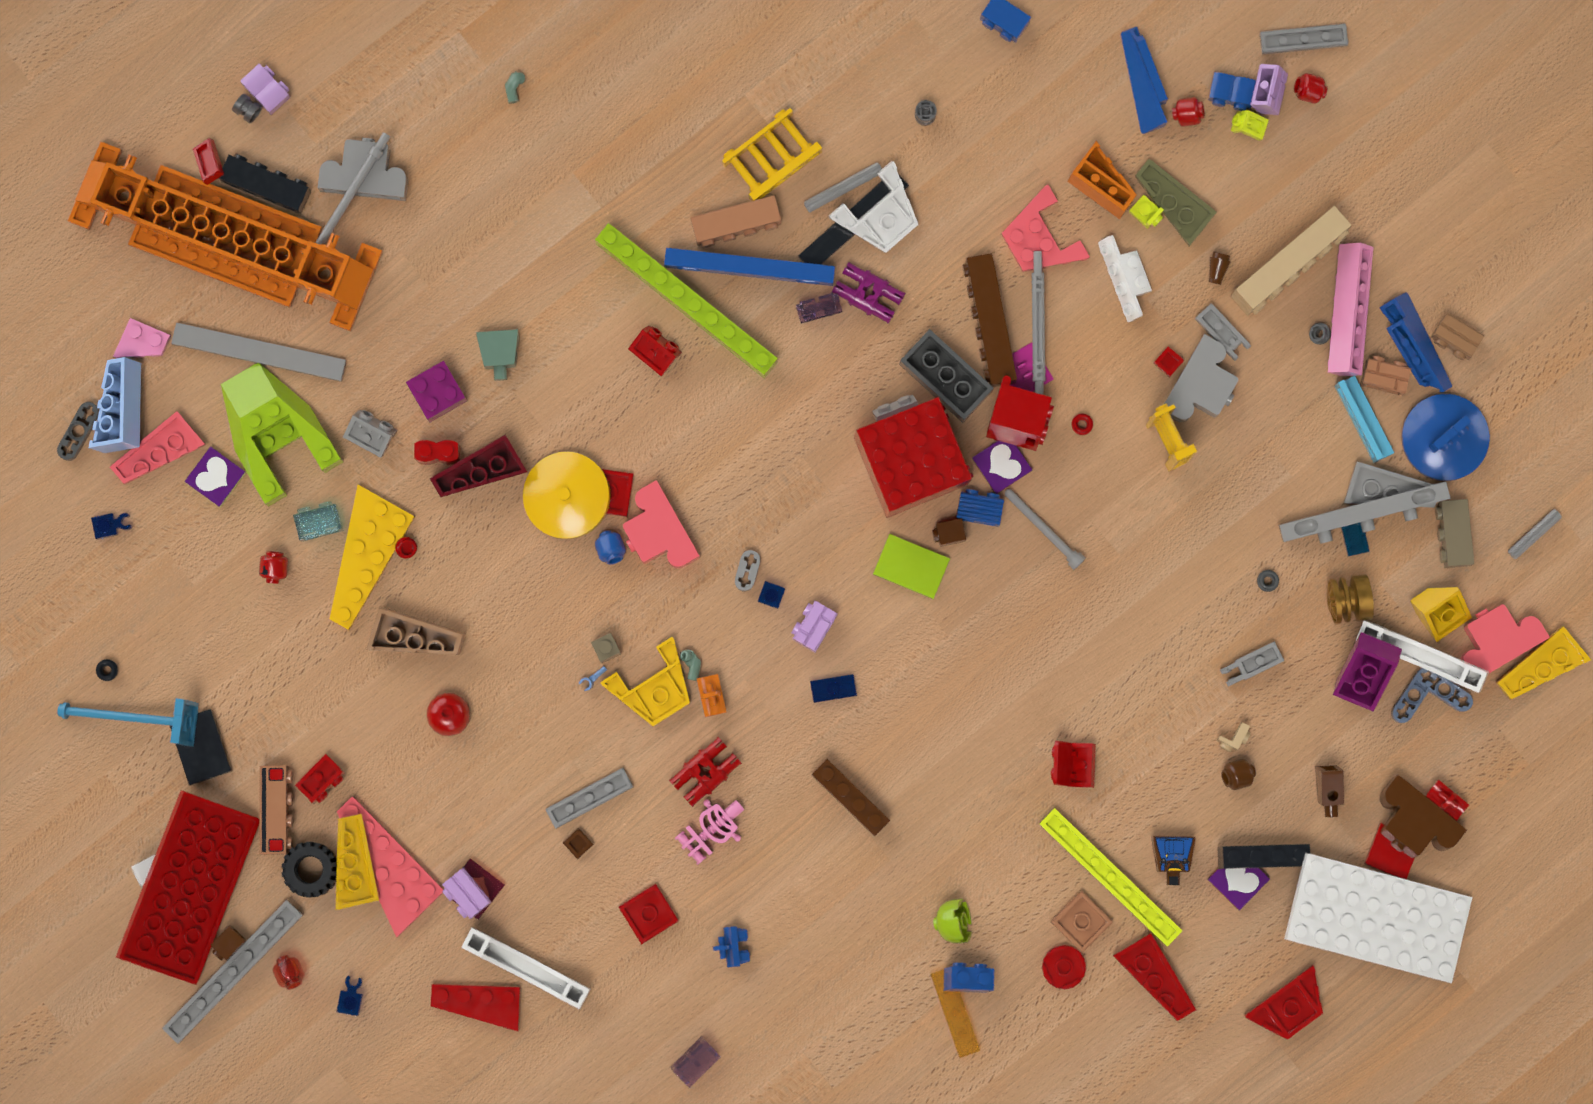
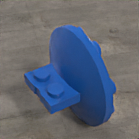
M1438 394L1422 400L1409 412L1403 424L1402 446L1408 461L1418 472L1434 480L1453 481L1469 475L1483 462L1489 448L1490 434L1485 417L1472 402L1457 395Z

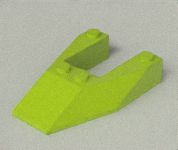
M260 363L252 365L221 384L235 452L263 502L268 507L286 497L287 494L270 468L266 458L299 438H303L324 473L343 463L312 408Z

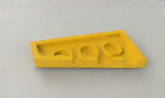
M1561 626L1550 638L1541 643L1501 677L1496 684L1509 699H1514L1565 672L1575 669V667L1591 661V659L1566 628Z
M362 814L338 818L335 910L379 901Z

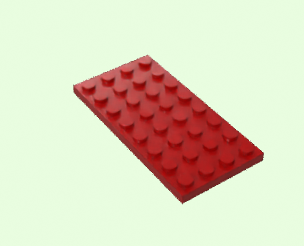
M181 790L117 951L116 958L197 985L212 947L211 944L215 939L259 826V818Z

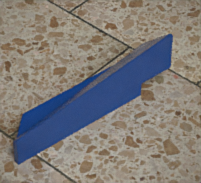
M1134 27L1123 31L1121 39L1140 130L1142 134H1146L1166 126L1167 120L1161 105L1166 104L1168 98L1143 35L1140 36L1138 28Z

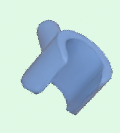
M603 666L590 677L582 678L579 681V685L584 680H587L590 685L584 691L592 689L594 681L607 669Z

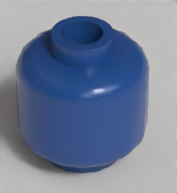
M604 531L595 541V549L602 562L612 565L622 561L626 548L619 533Z

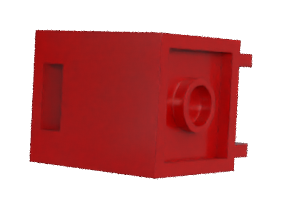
M1004 376L998 391L986 437L1036 451L1038 445H1043L1048 431V424L1054 406L1050 405L1052 397L1010 386L1011 378Z

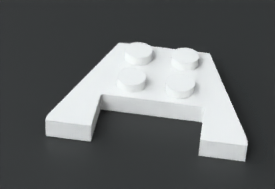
M893 161L877 173L890 189V192L860 219L857 220L845 204H841L828 216L834 222L885 253L918 225L910 201L903 188L904 185L898 175L896 164Z

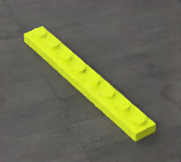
M1055 808L1039 823L1045 831L1166 947L1182 932L1161 909Z

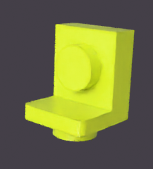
M1249 110L1237 111L1232 119L1231 132H1241L1256 140H1263L1269 120Z
M1145 195L1129 210V213L1147 229L1151 225L1156 227L1164 218L1161 215L1164 209L1162 207L1158 208Z

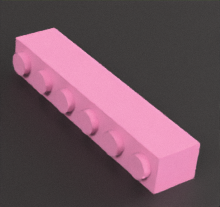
M1363 243L1339 244L1328 373L1338 376H1361L1373 247Z

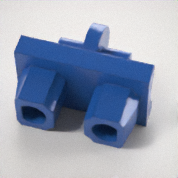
M737 926L723 928L724 937H718L719 946H713V951L719 950L720 959H726L727 967H738L740 964L749 962V951H739L738 942L747 941V929H737Z

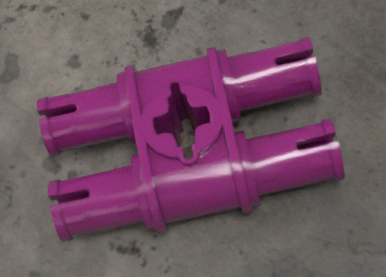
M848 262L842 274L859 282L858 285L860 286L854 290L838 280L832 293L847 300L850 306L853 305L866 312V315H874L889 324L895 311L879 304V297L884 296L900 305L906 293L889 285L888 280L881 279L872 274L870 270L864 271ZM873 286V295H869L866 299H864L865 291H868L869 288L871 289V287Z

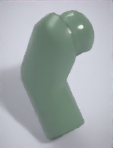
M522 72L512 73L505 84L509 104L519 102L516 89L519 84L525 82V75Z
M690 649L683 650L680 658L689 667L687 679L697 681L696 678H699L701 660L694 651Z

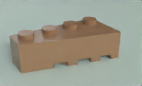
M381 607L378 610L366 650L456 656L461 652L466 633Z

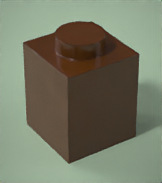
M962 518L937 523L935 525L936 529L932 530L935 543L939 542L940 547L966 542Z
M228 926L211 944L214 948L212 952L221 961L223 959L228 961L247 940L233 926Z

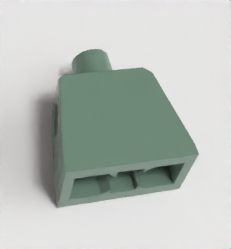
M518 329L476 332L484 368L494 369L495 381L507 380V368L516 367L519 344Z

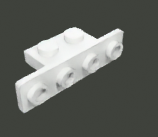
M1111 235L1099 241L1098 245L1115 287V292L1121 303L1123 313L1127 322H1132L1143 316L1136 296L1147 294L1152 289L1138 252L1133 251L1120 255L1114 236Z

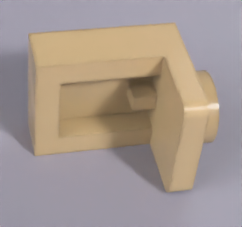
M1242 722L1239 724L1231 741L1222 736H1219L1216 741L1221 743L1219 745L1221 748L1229 752L1232 749L1236 751L1241 743L1246 744L1251 734L1248 732L1250 726Z

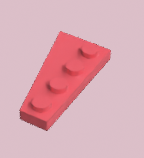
M176 411L141 440L139 448L129 450L110 468L123 484H127L206 444L180 413Z

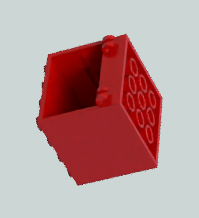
M939 397L857 429L855 432L854 440L886 518L963 488L974 477L972 473H969L970 467L964 461L948 422L949 415L948 413L945 414V405L942 406Z

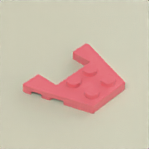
M1046 185L1001 234L1022 272L1034 270V251H1042V268L1080 260L1084 261L1090 258L1081 241L1060 251L1039 215V212L1058 202L1049 185Z

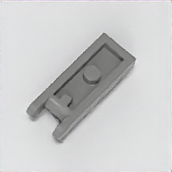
M1212 303L1195 318L1213 339L1224 345L1226 353L1234 361L1238 359V356L1233 351L1240 344L1246 349L1251 347L1249 342Z

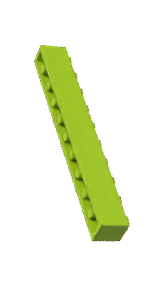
M608 223L596 237V245L762 378L765 379L778 363L776 356L611 224Z

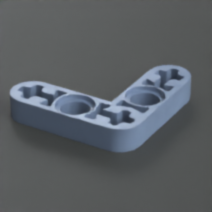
M1422 668L1416 672L1392 708L1391 716L1397 723L1408 722L1428 692L1459 712L1469 710L1473 705V699L1469 693L1450 680ZM1429 672L1430 679L1436 681V679L1439 678L1440 680L1435 684L1434 688L1432 689L1430 688V686H1432L1433 683H1431L1430 681L1422 682L1423 677L1421 676V673L1425 674ZM1442 683L1450 687V692L1447 696L1441 695L1438 691V687ZM1411 689L1417 690L1420 694L1416 702L1408 698V692ZM1455 690L1458 691L1455 696L1467 698L1465 701L1468 704L1467 706L1459 707L1460 702L1455 698L1452 699V702L1449 701ZM1404 699V701L1407 704L1412 705L1414 707L1413 709H1411V707H1408L1405 711L1407 717H1402L1399 719V713L1396 711L1397 709L1401 710L1404 708V706L1406 705L1405 703H1402Z

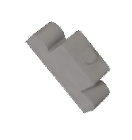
M362 138V141L347 139L344 145L342 166L333 160H328L321 165L317 187L319 191L345 195L368 158L369 150L377 142L371 138ZM386 144L382 150L381 158L375 161L355 196L406 201L408 179L401 168L393 167L388 169L390 149Z
M1206 334L1203 335L1164 403H1167L1168 406L1175 405L1176 408L1170 415L1175 421H1187L1192 416L1194 407L1216 418L1224 405L1229 406L1235 396L1232 394V391L1238 382V377L1217 366L1224 360L1226 349L1223 344Z

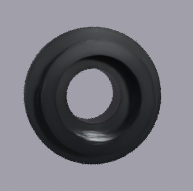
M102 660L96 666V674L103 681H111L118 674V666L112 660ZM109 666L111 668L110 674L106 675L104 673V668Z

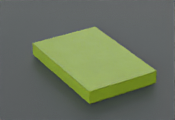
M889 534L873 575L934 599L950 558Z

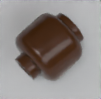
M1239 759L1227 763L1221 772V776L1226 787L1232 790H1239L1253 784L1256 771L1254 766L1249 764L1247 760Z

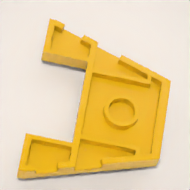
M673 637L656 646L667 667L629 691L617 672L600 682L604 688L653 727L690 704Z

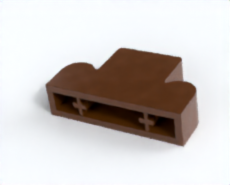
M1399 774L1390 780L1380 794L1381 805L1386 809L1395 810L1381 828L1380 833L1392 842L1391 845L1396 850L1405 852L1411 858L1419 856L1430 842L1438 851L1449 850L1459 842L1467 831L1466 828Z

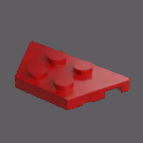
M1313 965L1245 1014L1244 1017L1286 1040L1291 1038L1323 1014L1315 967Z

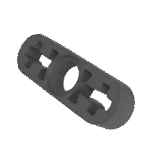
M85 402L79 407L57 447V453L62 459L72 461L78 456L92 431L94 421L98 419L99 408L94 403ZM91 407H93L92 411L94 412V415H89L86 419V422L89 423L88 426L83 422L78 421L79 418L83 420L85 419V409H90ZM78 425L83 426V436L74 437V427ZM69 437L74 441L79 442L78 445H76L75 443L72 444V454H67L66 456H64L65 452L63 451V448H68L71 444V441L68 440Z

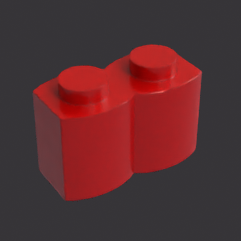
M421 440L414 443V459L424 465H431L437 462L452 465L460 461V445L452 440H442L437 443L430 440Z

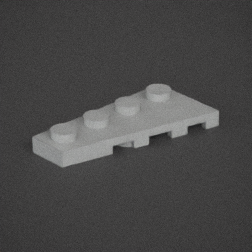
M1356 461L1344 503L1360 504L1433 484ZM1432 503V504H1428V505H1424V506H1420V507H1431V508H1435L1436 503Z

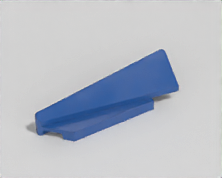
M1405 292L1379 307L1392 325L1386 329L1408 367L1411 368V372L1418 384L1424 387L1431 386L1437 388L1442 393L1452 387L1450 379L1409 294Z

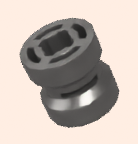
M245 93L237 99L232 107V111L237 115L241 114L249 124L258 117L262 110V106L257 102L252 103L250 97Z
M928 100L917 104L914 115L917 123L927 126L934 122L937 112L935 104Z

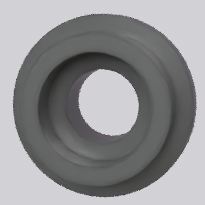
M1317 323L1311 327L1309 336L1313 343L1322 345L1330 339L1331 331L1326 324ZM1322 330V331H1323V335H1322V337L1320 338V337H1319V332Z
M1264 570L1258 575L1257 585L1262 591L1271 592L1278 587L1279 577L1274 571ZM1265 577H1269L1272 582L1270 585H1266L1264 583Z

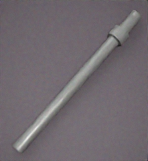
M383 132L376 145L372 146L369 150L368 158L315 243L319 245L326 243L375 161L381 158L382 150L390 139V136Z

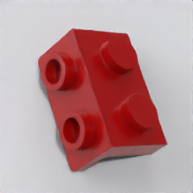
M325 754L295 786L312 804L316 802L320 804L329 795L327 791L332 786L336 788L344 780L342 775L345 772Z

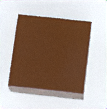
M579 828L563 842L576 859H579L594 845Z

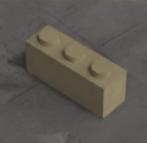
M1468 499L1441 501L1438 503V507L1435 508L1436 520H1440V529L1437 530L1438 541L1442 542L1443 549L1440 550V562L1444 563V568L1474 565Z

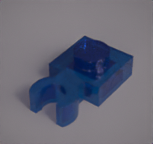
M113 513L92 517L95 539L99 540L117 536V529L120 528L125 531L132 529V525L124 526L122 523L125 518L130 517V514L123 513L117 519H115Z
M347 976L345 979L347 991L340 990L336 1012L359 1016L363 994L357 993V990L362 986L363 979L358 978L357 985L353 986L350 983L351 976Z

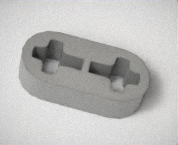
M753 550L745 551L739 562L735 585L740 591L746 592L751 590L756 580L760 557ZM754 555V560H757L756 564L752 563L750 570L746 569L747 561H744V559ZM745 572L749 573L748 580L751 583L741 587V582L738 580L739 578L743 579Z

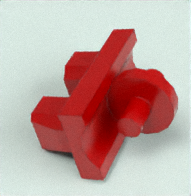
M1437 780L1425 795L1456 821L1469 807L1467 802L1440 780Z

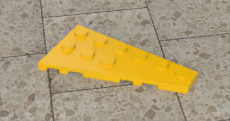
M357 485L329 618L347 630L351 629L394 555L396 542L405 536L415 518L413 515L360 485Z

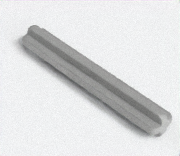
M875 163L804 202L805 208L808 212H812L877 177V173L882 170L880 164Z

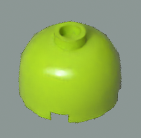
M962 898L953 899L941 905L937 911V917L933 920L935 930L939 931L940 936L944 940L951 943H967L971 939L972 931L968 932V924H972L971 915L967 903L962 902Z

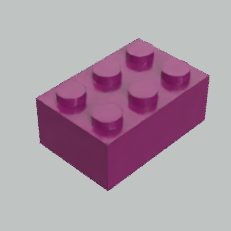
M1361 632L1336 680L1333 695L1374 712L1398 666L1402 649Z

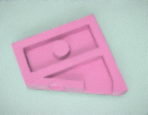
M130 318L113 357L163 356L171 336Z

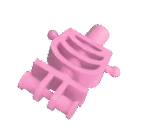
M708 799L704 800L703 803L707 810L702 812L699 818L703 832L697 835L688 825L686 829L693 836L690 840L686 837L684 831L675 837L683 845L681 847L683 850L686 847L689 849L690 853L688 856H692L697 865L706 858L699 852L701 847L709 856L712 854V851L704 843L708 838L717 843H725L731 837L736 842L741 840L740 835L735 834L738 827L732 821L744 811V808L737 800L725 810L718 804L711 806ZM712 811H714L717 817V820H715V822L712 820L711 817ZM706 815L710 822L708 828L704 826V817ZM722 826H725L727 829L731 831L729 833H726L722 831L720 828H722ZM715 832H718L726 837L723 839H717L712 835L715 834ZM694 840L699 843L695 849L691 845Z

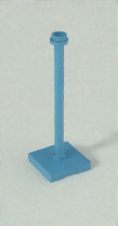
M176 699L174 717L70 707V704L66 702L59 704L57 714L63 719H68L69 716L169 725L172 726L170 743L194 747L199 703L185 699Z

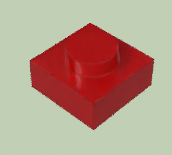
M1168 346L1153 364L1170 378L1184 362V359Z

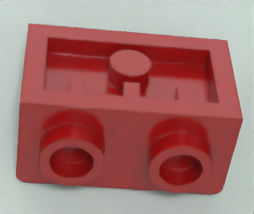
M651 326L642 329L628 348V350L660 376L666 373L675 359L682 353L676 343L665 339L659 329Z

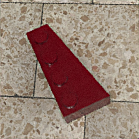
M505 434L431 477L430 480L442 498L527 473V470Z

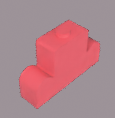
M657 480L640 489L635 495V502L643 513L623 524V529L629 538L626 543L631 552L636 551L644 564L668 552L667 559L669 564L679 569L700 558L698 552Z
M1502 604L1491 611H1488L1487 608L1475 614L1477 619L1464 626V630L1475 649L1465 652L1460 659L1491 673L1550 637L1538 618L1528 616L1516 624L1507 607Z

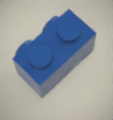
M953 963V966L944 968V991L978 993L994 991V968H987V964H974V967H966V963Z

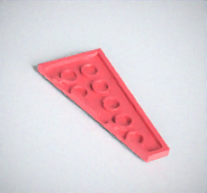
M352 796L337 811L339 818L362 814L379 902L396 937H398L443 893L444 889Z

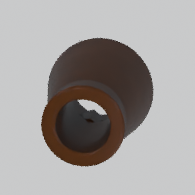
M1213 252L1212 257H1210L1208 282L1221 285L1231 263L1229 261L1230 255Z

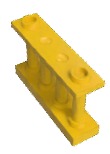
M791 108L787 111L784 109L779 111L774 116L775 120L736 150L732 148L723 155L722 165L727 167L729 164H732L749 185L751 191L749 199L751 201L764 198L822 153L820 144L818 142H815L813 145L808 143L789 118L793 116ZM781 124H783L802 148V153L796 158L788 153L772 132ZM764 137L784 160L785 166L779 171L777 169L774 170L755 146ZM747 150L767 173L768 179L762 184L756 182L738 159Z
M1166 403L1155 409L1156 413L1149 417L1146 427L1147 429L1153 426L1156 427L1169 454L1168 461L1165 463L1169 472L1188 463L1197 453L1194 444L1190 446L1187 443L1184 444L1170 416L1176 407L1174 404L1168 406Z

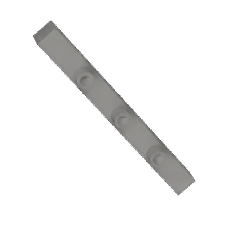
M1441 482L1278 526L1283 542L1318 534L1321 544L1333 541L1330 531L1332 529L1360 522L1362 532L1375 530L1374 518L1403 511L1405 521L1418 518L1417 507L1451 498L1447 483Z

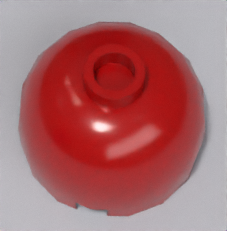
M443 693L431 700L427 707L426 717L429 726L434 732L442 736H454L460 734L470 722V709L468 703L461 696L455 693Z

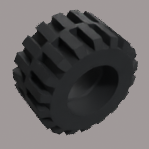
M315 842L300 843L296 847H292L289 850L290 852L285 855L284 863L281 865V868H283L281 875L284 877L285 885L293 893L302 897H319L328 893L327 891L335 886L337 858H335L333 851L329 850L327 846ZM306 857H315L322 863L323 872L320 879L316 882L307 883L299 877L298 866Z

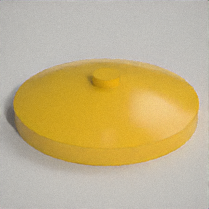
M558 452L543 458L531 469L524 484L523 504L528 518L540 531L554 538L575 539L590 533L602 522L609 508L610 487L606 475L593 460L579 453Z

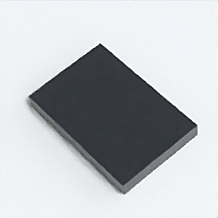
M212 709L198 713L194 747L176 744L189 786L232 772Z

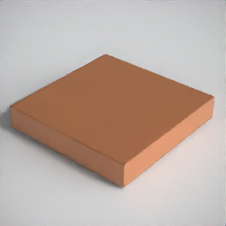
M1081 891L1051 923L1083 953L1113 921Z

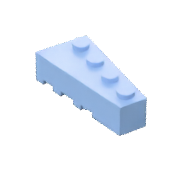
M126 357L107 360L101 387L104 389L103 396L98 400L97 408L100 410L98 419L94 421L92 430H95L93 441L90 440L88 448L103 453L139 448L141 363Z

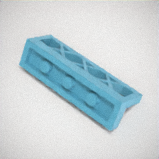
M1353 376L1345 381L1338 382L1334 387L1373 463L1394 454L1356 377Z

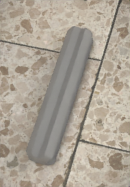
M1555 509L1552 510L1508 550L1509 555L1514 559L1521 556L1562 518L1561 514Z

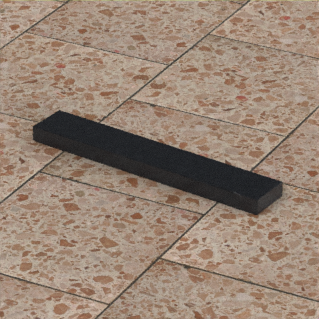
M899 175V177H900V179L902 180V183H903V185H904L903 188H904V190H906V189L909 187V185H908V184L904 181V179ZM881 181L855 204L850 211L857 220L860 219L890 192V189ZM835 222L798 257L803 263L822 265L855 234Z

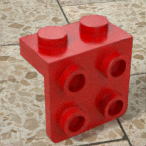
M1055 741L1052 747L1054 766L1051 770V779L1053 784L1065 787L1094 788L1096 744Z

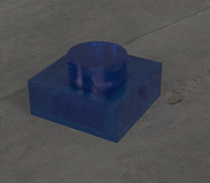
M765 581L758 603L779 609L786 588Z

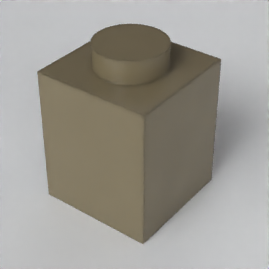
M611 633L591 642L601 664L621 655Z

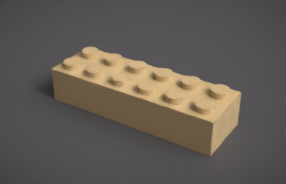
M1333 206L1233 292L1231 298L1247 316L1252 312L1256 315L1265 307L1268 298L1271 301L1274 300L1284 290V285L1289 287L1300 276V271L1303 273L1307 272L1317 262V257L1321 260L1333 248V243L1336 246L1340 244L1350 234L1348 229L1352 225Z

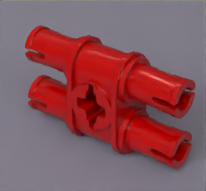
M719 737L704 750L699 749V752L687 763H683L684 768L669 779L677 790H680L692 777L698 780V785L683 796L692 807L706 794H712V791L724 780L727 781V776L742 764L739 759L734 761L737 757L733 753L719 766H715L712 763L714 762L713 759L727 748L724 742L720 744L722 740ZM699 765L704 768H711L709 773L712 779L705 775L700 776L702 772Z

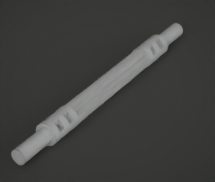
M1034 251V273H1031L1033 382H1035V393L1044 395V382L1046 381L1045 275L1042 272V251Z

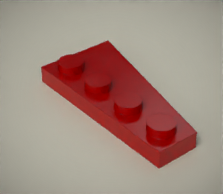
M1151 933L1113 955L1176 1021L1196 1011Z
M431 984V1007L519 1032L520 987Z

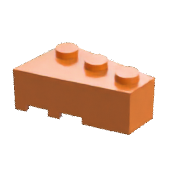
M1097 141L1077 165L1067 181L1118 219H1121L1137 196L1122 174H1119L1114 168L1110 158H1107L1100 149Z

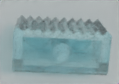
M331 501L321 503L319 508L313 510L310 507L298 509V514L293 515L301 542L344 531L338 505L332 504Z

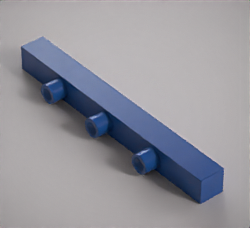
M666 248L664 267L671 269L833 286L835 266L674 248Z

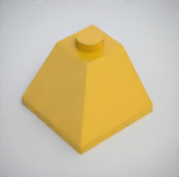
M1458 587L1427 588L1410 600L1416 615L1436 642L1472 618Z

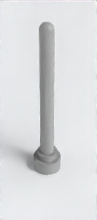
M1011 489L1005 491V496L1067 557L1068 565L1073 570L1086 559L1081 552L1078 553L1076 550L1073 552Z

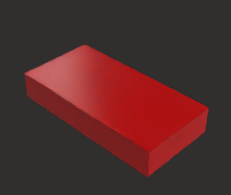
M208 138L193 148L204 184L209 185L224 175L214 140Z

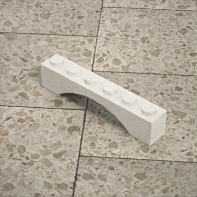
M1364 620L1357 636L1358 638L1360 633L1363 632L1402 649L1400 659L1429 670L1478 693L1481 692L1489 674L1487 670L1368 620Z
M471 928L461 947L578 1009H581L591 990L475 928Z

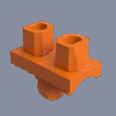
M718 674L696 678L705 717L727 713Z

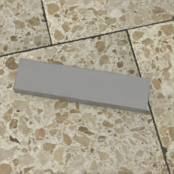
M1346 24L1259 33L1262 55L1348 46Z
M621 768L545 810L555 829L632 789L633 785L624 768Z

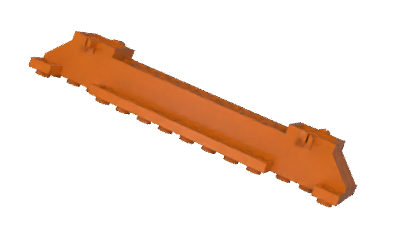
M100 141L76 196V202L68 218L69 223L89 230L97 210L104 213L100 222L103 225L109 226L112 217L136 225L128 243L131 247L288 308L291 307L299 288L307 292L303 301L306 304L312 305L316 295L337 303L329 323L351 332L383 253L382 250L361 243L354 260L335 249L340 238L338 235L331 233L327 245L315 243L323 229L318 225L215 185H206L202 180L160 165L155 180L151 181L132 170L137 157L128 154L125 165L116 166L122 150ZM123 192H129V198L126 201L119 200V196ZM323 270L331 271L328 279L323 280L320 278Z

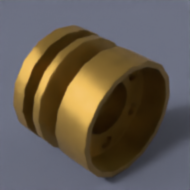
M1367 574L1351 576L1350 586L1347 585L1344 577L1339 578L1338 584L1335 578L1328 579L1327 604L1334 624L1342 623V616L1345 623L1350 622L1351 612H1354L1357 621L1373 619V595Z

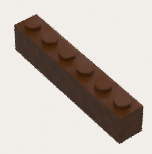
M989 253L967 257L966 264H963V272L965 277H969L970 285H967L968 297L973 298L974 306L971 307L972 317L977 319L978 322L975 333L977 341L981 340L982 348L979 349L981 362L985 361L987 368L983 370L984 379L992 387L1001 386L1004 376L1011 378L1010 384L1016 383L1017 376L993 255Z

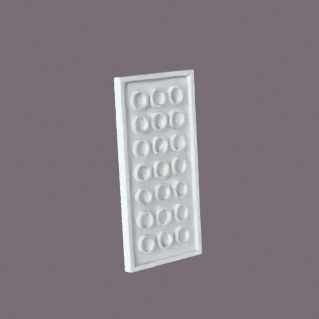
M1305 853L1284 939L1452 983L1472 897Z

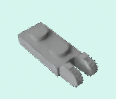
M1274 641L1235 660V663L1220 671L1222 674H1226L1238 667L1241 675L1233 677L1226 682L1228 686H1231L1283 662L1284 659Z

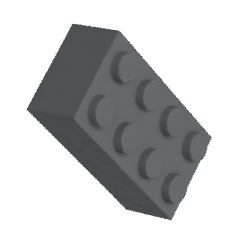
M930 329L899 363L935 398L939 397L941 404L945 405L962 423L967 420L994 389Z

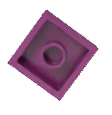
M444 360L406 382L429 423L467 402Z

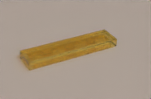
M944 969L931 973L930 975L959 1058L979 1052L980 1048L960 992L944 991Z

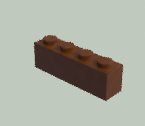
M828 759L811 775L874 837L890 822Z

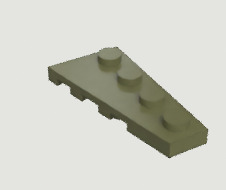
M1150 159L1147 160L1135 175V178L1159 208L1162 207L1164 209L1163 214L1190 247L1217 212Z

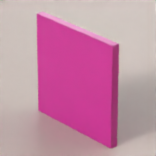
M1031 342L1012 354L1017 382L1010 384V386L1034 392L1033 344ZM1046 366V381L1044 385L1054 380Z

